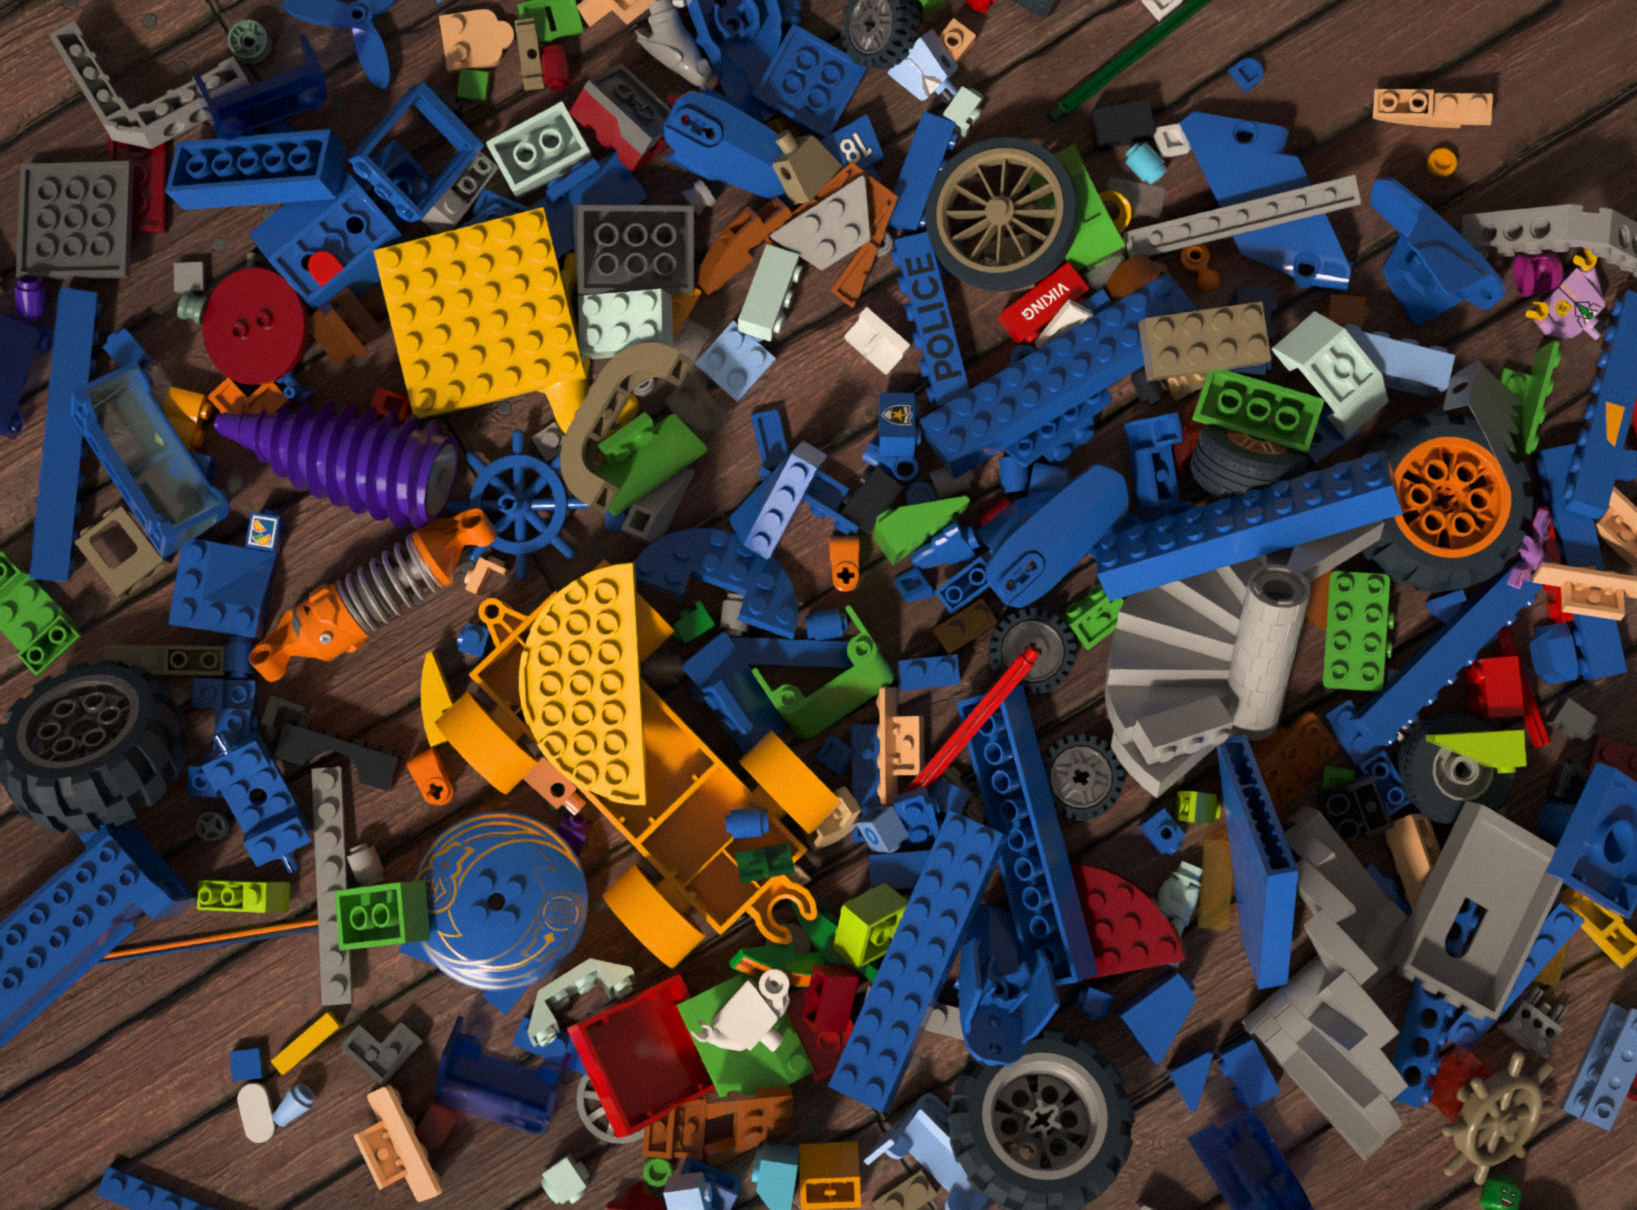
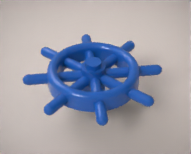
M516 429L512 434L513 455L500 458L487 465L473 451L466 453V461L480 475L473 485L470 501H450L447 504V510L457 513L478 508L485 515L486 512L491 511L504 512L501 518L494 524L498 532L496 539L485 547L475 545L469 551L468 558L471 561L478 560L490 546L505 553L516 554V576L519 580H525L528 575L527 554L535 553L553 544L566 558L571 559L575 556V550L560 534L567 523L570 509H589L592 507L576 497L569 498L567 487L558 473L561 469L560 453L550 464L535 457L525 456L524 433L522 430ZM525 467L540 474L526 490ZM512 468L514 490L499 477L501 473ZM548 483L554 498L534 499ZM490 485L502 495L499 500H486ZM534 510H554L550 524H547ZM515 519V542H512L500 535ZM526 519L541 533V535L530 541H527Z

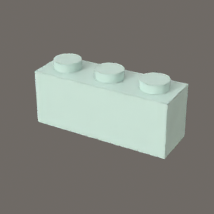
M766 244L738 319L739 332L770 342L774 332L780 333L784 321V316L780 315L784 307L789 308L793 297V291H790L793 282L798 283L802 272V266H799V254Z

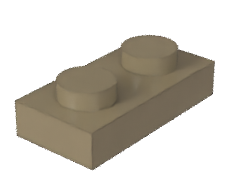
M919 1169L872 1200V1204L876 1210H917L938 1196L922 1169Z

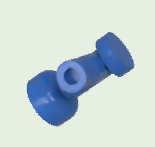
M293 368L287 375L275 382L278 384L285 383L288 387L284 389V395L287 398L298 397L297 401L303 405L313 397L314 393L310 389L306 390L293 376Z

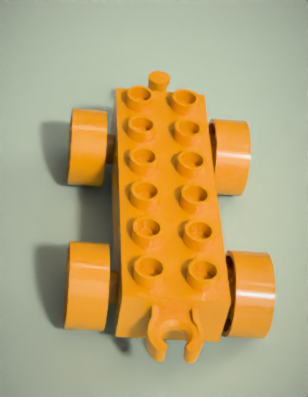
M603 559L592 571L610 566V564ZM557 591L547 598L529 617L514 611L508 603L495 598L486 599L480 604L478 610L479 617L487 624L496 649L469 676L497 703V706L492 710L474 693L467 690L435 721L440 732L461 756L490 784L505 795L539 764L536 756L520 739L526 734L536 745L538 744L523 714L519 693V668L522 651L525 648L530 629L539 613L558 593ZM637 593L640 661L644 662L675 631ZM641 677L648 803L646 805H630L610 801L607 797L600 796L592 791L587 792L579 786L577 787L664 878L658 882L639 864L634 863L602 894L603 899L624 925L656 957L672 969L706 937L701 927L687 912L692 906L720 935L746 911L755 919L756 926L763 936L775 943L784 945L791 943L793 938L791 931L786 926L779 925L773 919L772 908L774 904L780 899H791L797 903L800 913L804 918L814 920L817 917L815 899L807 888L797 882H793L786 874L741 884L735 853L789 842L794 864L808 848L781 819L788 813L808 834H811L842 802L772 730L739 760V763L759 783L752 791ZM760 806V809L768 810L769 833H761L762 837L733 839L732 833H726L725 815L731 814V808Z

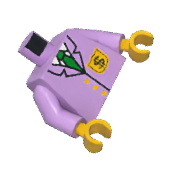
M1583 250L1585 253L1584 259L1576 255L1573 258V262L1581 266L1580 270L1576 268L1567 274L1562 280L1561 285L1553 290L1542 302L1533 301L1532 303L1536 307L1534 311L1527 310L1526 316L1533 318L1545 335L1573 338L1585 330L1596 340L1608 328L1596 317L1606 304L1603 300L1602 289L1594 266L1597 262V256H1593L1591 251Z

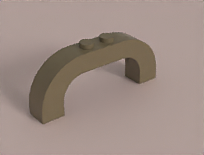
M645 342L624 349L607 363L595 383L591 385L581 407L576 411L561 447L560 465L562 476L568 489L576 498L603 514L607 512L619 488L604 480L597 469L598 444L603 441L630 393L640 382L648 378L659 377L679 387L691 368L693 360L668 345Z

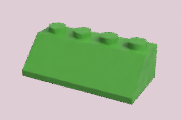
M1227 370L1209 372L1192 420L1231 432L1245 433L1251 438L1271 441L1281 447L1308 454L1325 399Z

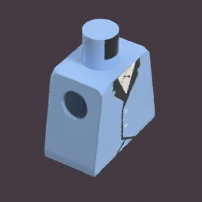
M931 29L915 42L913 49L908 50V57L906 59L901 58L902 63L894 65V68H891L887 73L921 101H925L936 92L947 104L959 92L948 80L958 69V65L935 31Z

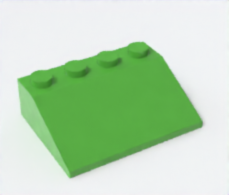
M967 496L899 507L894 512L889 508L876 518L873 540L894 566L936 535L937 532L947 527L948 523L962 516L970 500Z
M741 972L676 1005L719 1097H728V1091H739L740 1095L754 1094V1089L788 1086L815 1071L786 1011L772 1026L785 1038L774 1052L761 1041L751 1050L746 1048L742 1051L720 1048L707 1041L699 1042L691 1034V1031L700 1033L704 1027L698 1023L700 1019H703L712 1027L709 1024L711 1020L749 978L759 988V979Z

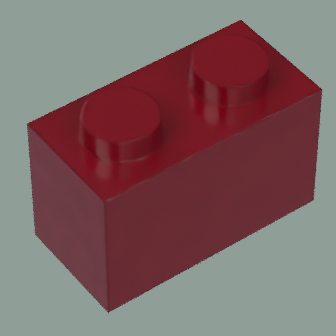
M814 964L801 1020L814 1032H846L848 1021L852 1015L854 996L858 990L859 976L845 964Z

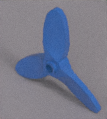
M286 0L283 3L285 10L299 20L316 25L350 29L353 32L358 58L369 80L379 90H387L391 81L389 58L384 43L374 26L375 20L387 12L397 0H358L351 4L337 0Z

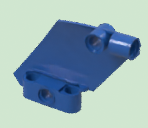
M1192 112L1179 123L1220 208L1312 186L1298 157L1284 155L1289 130L1282 126L1200 112ZM1243 135H1247L1252 138L1249 142H1241L1238 140V138ZM1326 214L1233 236L1242 257L1293 277L1294 283L1300 288L1319 286L1321 288L1347 292L1353 263L1347 262ZM1303 267H1308L1313 270V273L1309 276H1304L1299 273V270Z

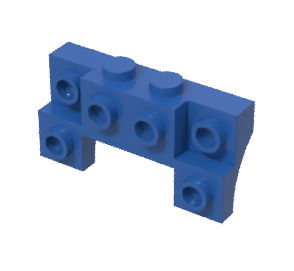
M1178 413L1125 423L1124 427L1139 518L1147 524L1157 521L1162 517L1180 514L1193 508L1192 500L1180 502L1171 445L1182 442L1183 428L1179 421Z
M194 678L192 708L216 709L214 734L217 732L220 734V731L225 730L230 742H234L257 730L261 732L262 721L261 717L258 716L259 681ZM215 738L213 744V751L220 748ZM189 766L187 796L224 797L220 790L216 792L213 790L201 767ZM253 790L250 792L251 798H253Z

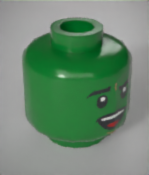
M1498 1174L1497 1178L1486 1179L1480 1194L1479 1205L1484 1210H1519L1523 1192L1515 1184L1514 1178Z

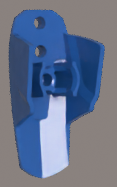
M685 0L696 32L704 41L703 49L726 98L747 109L751 117L761 123L771 119L776 113L752 100L751 97L778 51L782 36V17L777 0H719L723 2V8H720L718 3L715 4L716 0ZM706 15L711 17L710 31L712 36L718 43H721V46L725 45L722 54L718 46L710 38L704 20ZM726 24L733 26L732 30H729Z
M703 84L699 88L702 93L689 91L676 99L663 125L665 141L674 150V152L666 155V161L709 182H721L769 200L777 196L787 207L793 206L772 166L773 161L783 152L775 142L778 133L751 117L744 107ZM687 114V122L685 124H682L681 118L683 115ZM703 128L712 129L710 137H706V133L702 131Z
M1379 177L1375 181L1371 192L1370 205L1399 232V238L1382 267V272L1388 286L1413 325L1419 326L1445 313L1463 300L1469 301L1477 308L1490 310L1507 294L1505 284L1492 266L1434 210L1392 177Z
M1093 464L1062 489L1033 493L1028 497L1016 500L977 531L982 541L994 552L986 565L987 583L1004 604L1022 608L1034 602L1051 590L1075 567L1128 506V492L1124 477L1110 468ZM1032 560L1033 562L1029 564L1031 569L1025 570L1027 568L1028 562ZM1011 579L1012 587L1008 590L1006 583Z
M979 904L961 945L959 976L961 1029L967 1050L977 1061H982L989 1066L1000 1064L1008 1067L1022 1058L1027 1041L1037 1036L1059 1007L1060 1001L1052 965L1044 950L1038 949L1022 955L1012 914L996 906ZM991 1045H993V1046H992V1051H993L995 1054H993V1053L991 1052L990 1048H989Z

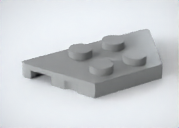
M860 176L770 234L771 238L793 253L799 254L801 258L822 271L872 240L866 176Z

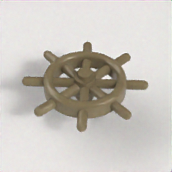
M1515 1051L1512 1054L1508 1070L1500 1071L1484 1082L1481 1078L1474 1077L1471 1079V1085L1465 1084L1460 1088L1457 1098L1465 1104L1457 1121L1442 1127L1443 1135L1447 1137L1454 1136L1455 1146L1458 1150V1153L1444 1166L1445 1175L1453 1176L1469 1159L1477 1165L1474 1181L1476 1184L1482 1185L1486 1181L1490 1166L1505 1161L1513 1154L1518 1158L1525 1157L1526 1149L1523 1145L1533 1133L1540 1115L1554 1110V1104L1551 1101H1543L1542 1092L1539 1087L1543 1080L1553 1071L1554 1065L1552 1062H1543L1529 1077L1521 1071L1525 1058L1522 1051Z

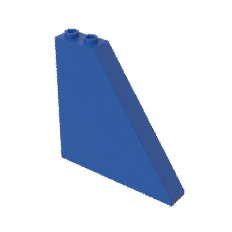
M1246 734L1228 737L1225 742L1217 745L1241 940L1258 989L1288 984L1298 869Z

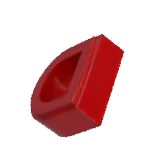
M327 251L314 253L308 262L310 274L321 287L344 269L335 256Z

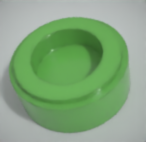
M650 1157L643 1168L644 1178L652 1186L660 1187L665 1185L668 1177L673 1175L671 1161L667 1158Z

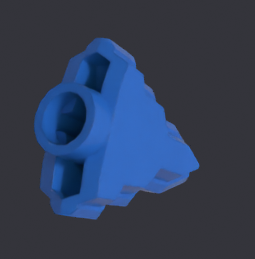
M956 519L948 523V526L943 530L937 532L932 540L920 545L915 553L910 556L911 562L922 569L932 568L942 563L970 562L977 559V548L981 546V541L972 524L963 527Z

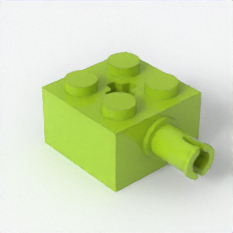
M883 883L874 889H868L864 894L853 900L846 901L840 911L841 916L835 931L836 937L833 949L857 970L886 954L912 894L905 893L901 896L888 884Z

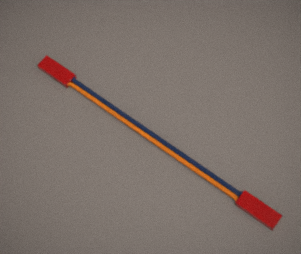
M318 919L113 951L95 966L319 931Z

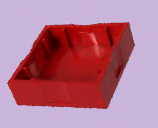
M680 973L667 977L567 1027L617 1138L630 1136L664 1118L676 1107L703 1097L704 1094L716 1090L676 1006L691 998Z

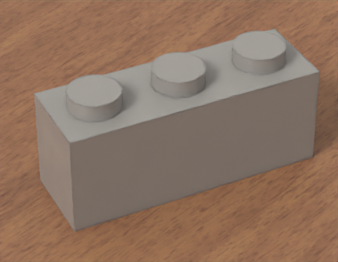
M1215 694L1137 719L1132 738L1148 765L1156 762L1164 763L1175 756L1184 753L1192 754L1202 747L1211 744L1219 745L1228 739L1234 722Z

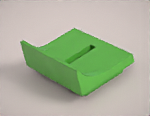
M532 0L517 4L521 20L535 18L539 44L584 33L575 0ZM551 7L557 31L551 32L545 8Z

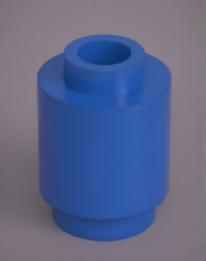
M1004 452V458H999L1001 486L1004 487L1005 493L1028 491L1027 484H1030L1029 467H1022L1007 452Z
M839 608L811 612L812 615L805 616L808 639L815 638L818 641L843 637V631L848 630L846 613H840Z
M231 636L228 639V643L225 644L224 673H229L230 679H247L248 674L254 673V667L249 662V655L255 648V645H252L253 638Z
M760 806L731 808V814L725 815L726 833H732L733 839L762 837L761 833H769L768 810L760 809Z

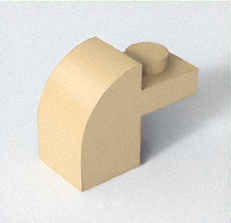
M846 786L837 789L834 793L842 804L811 834H808L801 826L799 827L814 852L842 839L857 826L856 822L859 820L857 816L861 809L858 806L857 800L850 794Z

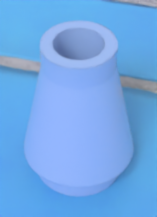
M303 1083L291 1086L277 1110L272 1114L275 1123L285 1127L289 1122L312 1108L313 1102L316 1099L313 1091Z

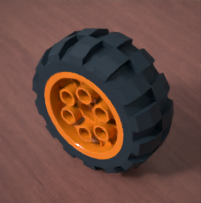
M1445 411L1421 413L1416 417L1402 420L1378 435L1364 449V456L1370 453L1386 451L1396 478L1402 512L1404 514L1415 511L1414 514L1418 515V517L1409 524L1406 523L1402 514L1384 519L1385 523L1380 540L1362 550V553L1367 560L1373 558L1381 566V574L1388 575L1397 584L1407 583L1413 585L1416 591L1433 593L1448 590L1457 591L1488 580L1502 571L1504 564L1510 558L1517 556L1519 546L1526 535V532H1524L1525 525L1533 521L1534 498L1527 497L1526 483L1532 480L1525 461L1517 463L1510 452V448L1504 443L1510 462H1508L1504 456L1510 481L1509 487L1476 417L1464 413L1453 416L1448 415ZM1443 459L1450 462L1449 468H1447V465L1443 462ZM1429 466L1436 468L1438 472L1437 480L1432 479L1428 475ZM1458 468L1467 474L1466 482L1458 478ZM1408 470L1420 483H1413L1403 478ZM1472 483L1475 487V489L1471 490L1469 486ZM1413 490H1417L1418 495L1422 498L1421 504L1413 501ZM1472 494L1478 497L1479 509L1475 508L1471 503ZM1448 497V500L1440 506H1433L1437 499ZM1427 516L1432 518V523L1435 526L1434 531L1426 527L1425 519ZM1472 516L1479 519L1477 526ZM1456 519L1463 521L1465 525L1463 533H1460L1455 528ZM1442 530H1445L1447 547L1438 546Z

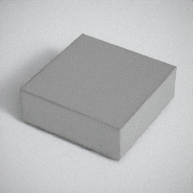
M203 262L174 263V292L184 293L187 290L193 293L206 292L205 264Z

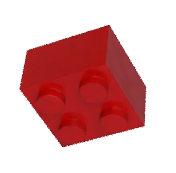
M1518 656L1479 659L1464 668V681L1466 685H1469L1470 697H1467L1466 701L1469 714L1483 719L1524 715Z

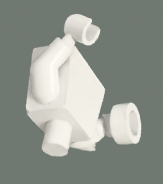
M777 968L769 969L761 976L759 988L749 978L711 1020L709 1024L712 1027L703 1019H700L698 1023L704 1027L700 1033L691 1031V1034L699 1042L707 1041L720 1048L742 1051L746 1048L751 1050L761 1041L774 1052L785 1039L772 1026L785 1014L790 1001L788 997L790 983L787 974Z

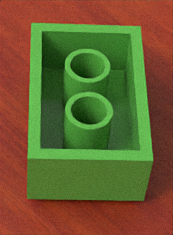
M425 880L334 891L339 951L430 940Z

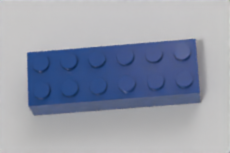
M331 129L177 142L165 192L183 210L337 199L347 147Z

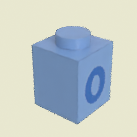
M875 806L856 822L872 852L892 853L900 848V842L909 836L893 806Z

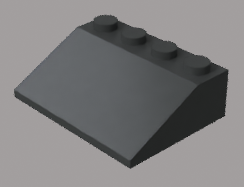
M573 204V234L578 294H606L662 289L669 294H694L693 205Z

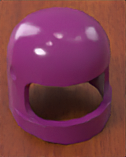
M1542 251L1541 254L1523 253L1515 257L1513 276L1517 291L1521 297L1551 292L1561 285L1564 269L1562 261L1556 253Z

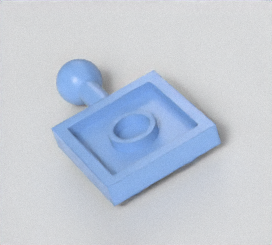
M781 311V314H780V315H781V316H784V321H783V325H782V327H783L784 324H785V321H786V316H785L784 312ZM732 321L695 362V365L739 403L775 363L776 358L760 345L763 339L739 332L738 324Z

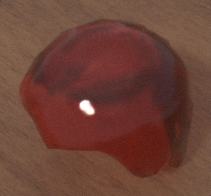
M1183 425L1182 442L1171 445L1173 461L1178 471H1191L1193 453L1203 425Z

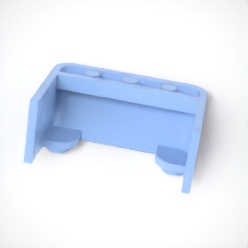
M930 1093L920 1097L883 1134L864 1160L869 1165L884 1152L894 1159H901L909 1152L950 1193L945 1200V1210H988L994 1202L987 1195H980L966 1180L968 1176L961 1164L956 1163L949 1143L951 1139L950 1126L947 1123L949 1108L938 1097Z

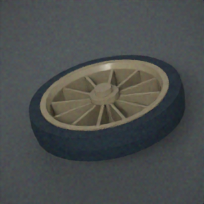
M1015 137L983 140L955 155L942 168L933 182L928 195L925 213L926 229L930 243L944 267L954 276L973 287L997 292L1012 291L1030 286L1054 271L1070 251L1076 238L1080 219L1078 194L1072 177L1065 166L1044 147ZM1002 164L1000 196L995 197L982 170ZM1009 164L1028 167L1007 198ZM1035 171L1048 182L1045 186L1016 201ZM979 173L992 199L986 202L963 189L962 186L971 177ZM958 192L985 207V211H951ZM1051 192L1054 193L1056 210H1020ZM1017 218H1055L1047 237L1017 220ZM950 219H984L952 237ZM1017 227L1043 241V244L1028 257H1026L1014 234ZM988 228L970 257L964 255L957 248L956 245ZM998 230L996 266L977 262ZM1006 231L1008 234H1011L1023 259L1012 264L1002 265L1004 232Z

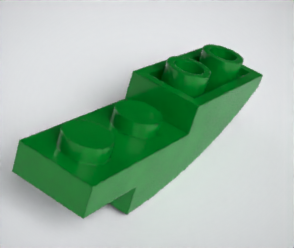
M790 899L803 931L818 952H822L824 958L830 964H845L849 969L851 967L855 968L833 949L836 937L835 931L838 927L839 919L826 910L823 914L817 911V917L814 920H807L800 913L797 903ZM874 960L857 971L874 982L881 964Z

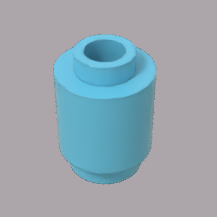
M1137 142L1125 154L1128 157L1125 163L1143 182L1147 181L1150 185L1158 181L1168 170L1163 165L1165 161L1146 142L1142 145Z

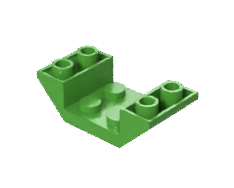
M1074 143L1054 154V156L1065 166L1071 175L1078 194L1080 207L1078 231L1074 243L1065 258L1074 270L1079 272L1126 247V244L1115 222L1110 217ZM1036 171L1028 182L1031 193L1048 184L1046 179ZM1053 192L1036 200L1040 210H1056ZM1044 218L1051 231L1055 218Z
M0 551V630L20 651L17 656L38 677L82 635L72 617L37 579H29V572L6 553Z

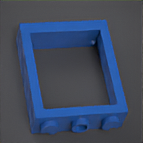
M420 82L411 86L348 158V161L353 165L354 171L360 177L367 179L375 187V192L381 198L388 200L396 208L395 211L398 216L406 221L414 222L425 217L484 145L424 82ZM412 103L459 151L415 204L367 156Z

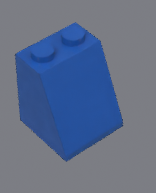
M1169 969L1114 1009V1012L1142 1051L1156 1065L1162 1062L1197 999L1192 992L1196 988L1195 985L1181 971L1176 972Z

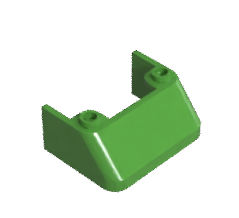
M850 605L845 607V610L861 632L852 638L847 646L848 656L854 666L807 698L793 685H783L773 690L759 668L756 667L751 670L778 712L800 738L808 739L816 736L877 695L880 687H889L893 681L894 674L891 666Z

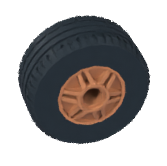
M1205 424L1201 428L1191 461V470L1196 481L1204 489L1221 499H1229L1242 496L1247 491L1253 489L1261 490V488L1274 485L1279 481H1287L1305 475L1310 456L1309 453L1304 454L1287 449L1271 441L1251 438L1245 433L1231 432Z

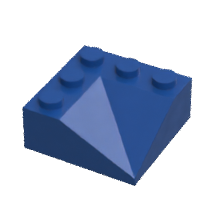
M193 539L181 548L168 624L263 640L278 554Z

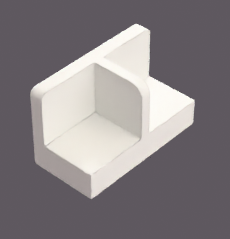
M868 307L859 315V320L845 335V340L886 375L910 349V344Z

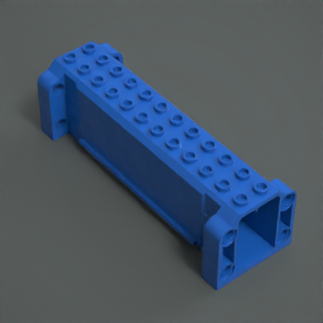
M131 820L119 826H116L113 822L102 825L99 832L78 834L85 844L86 850L70 865L62 867L0 922V1050L137 929L134 923L144 912L154 920L178 916L198 898Z

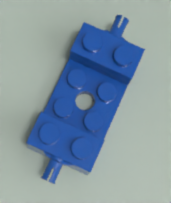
M225 730L220 731V734L217 732L213 735V738H215L220 748L204 755L201 768L215 792L218 790L222 792L245 834L243 843L256 867H259L271 860L282 859L288 873L293 872V869L296 871L300 866L292 853L295 849L311 842L313 829L259 730L234 742H230ZM260 788L266 792L267 797L262 801H255L251 798L250 792L253 789Z

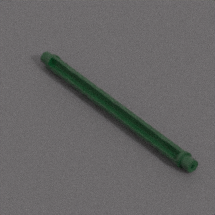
M1188 0L1062 101L1056 103L1055 108L1047 113L1050 120L1056 123L1061 118H1066L1068 114L1213 0Z

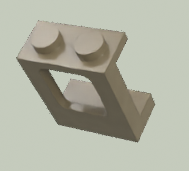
M120 506L119 508L113 507L103 515L104 519L96 526L93 524L82 530L80 533L81 537L75 541V544L116 597L126 599L169 566L171 562L167 557H161L156 547L131 515L133 513L131 510ZM121 524L138 549L135 554L117 568L111 569L93 544Z

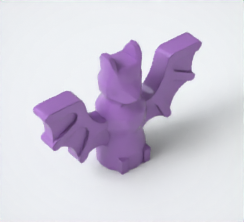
M1540 508L1532 525L1533 539L1529 536H1524L1518 549L1523 563L1519 567L1513 568L1507 585L1521 589L1524 581L1530 582L1532 571L1536 572L1542 562L1549 563V556L1542 548L1545 540L1549 538L1547 527L1551 519L1547 517V510Z

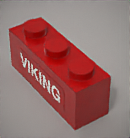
M1067 262L1000 313L998 321L1018 346L1024 342L1030 345L1041 335L1039 331L1052 321L1068 299L1078 304L1087 300L1085 296L1089 291V287L1071 264Z

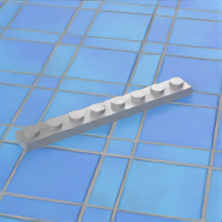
M1352 175L1124 232L1129 258L1143 253L1150 257L1362 204L1356 176Z
M343 767L312 769L322 1006L354 1003L351 949L339 951L334 892L349 889Z

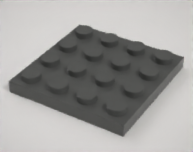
M130 161L20 164L16 278L26 274L38 275L41 279L130 278L134 164Z

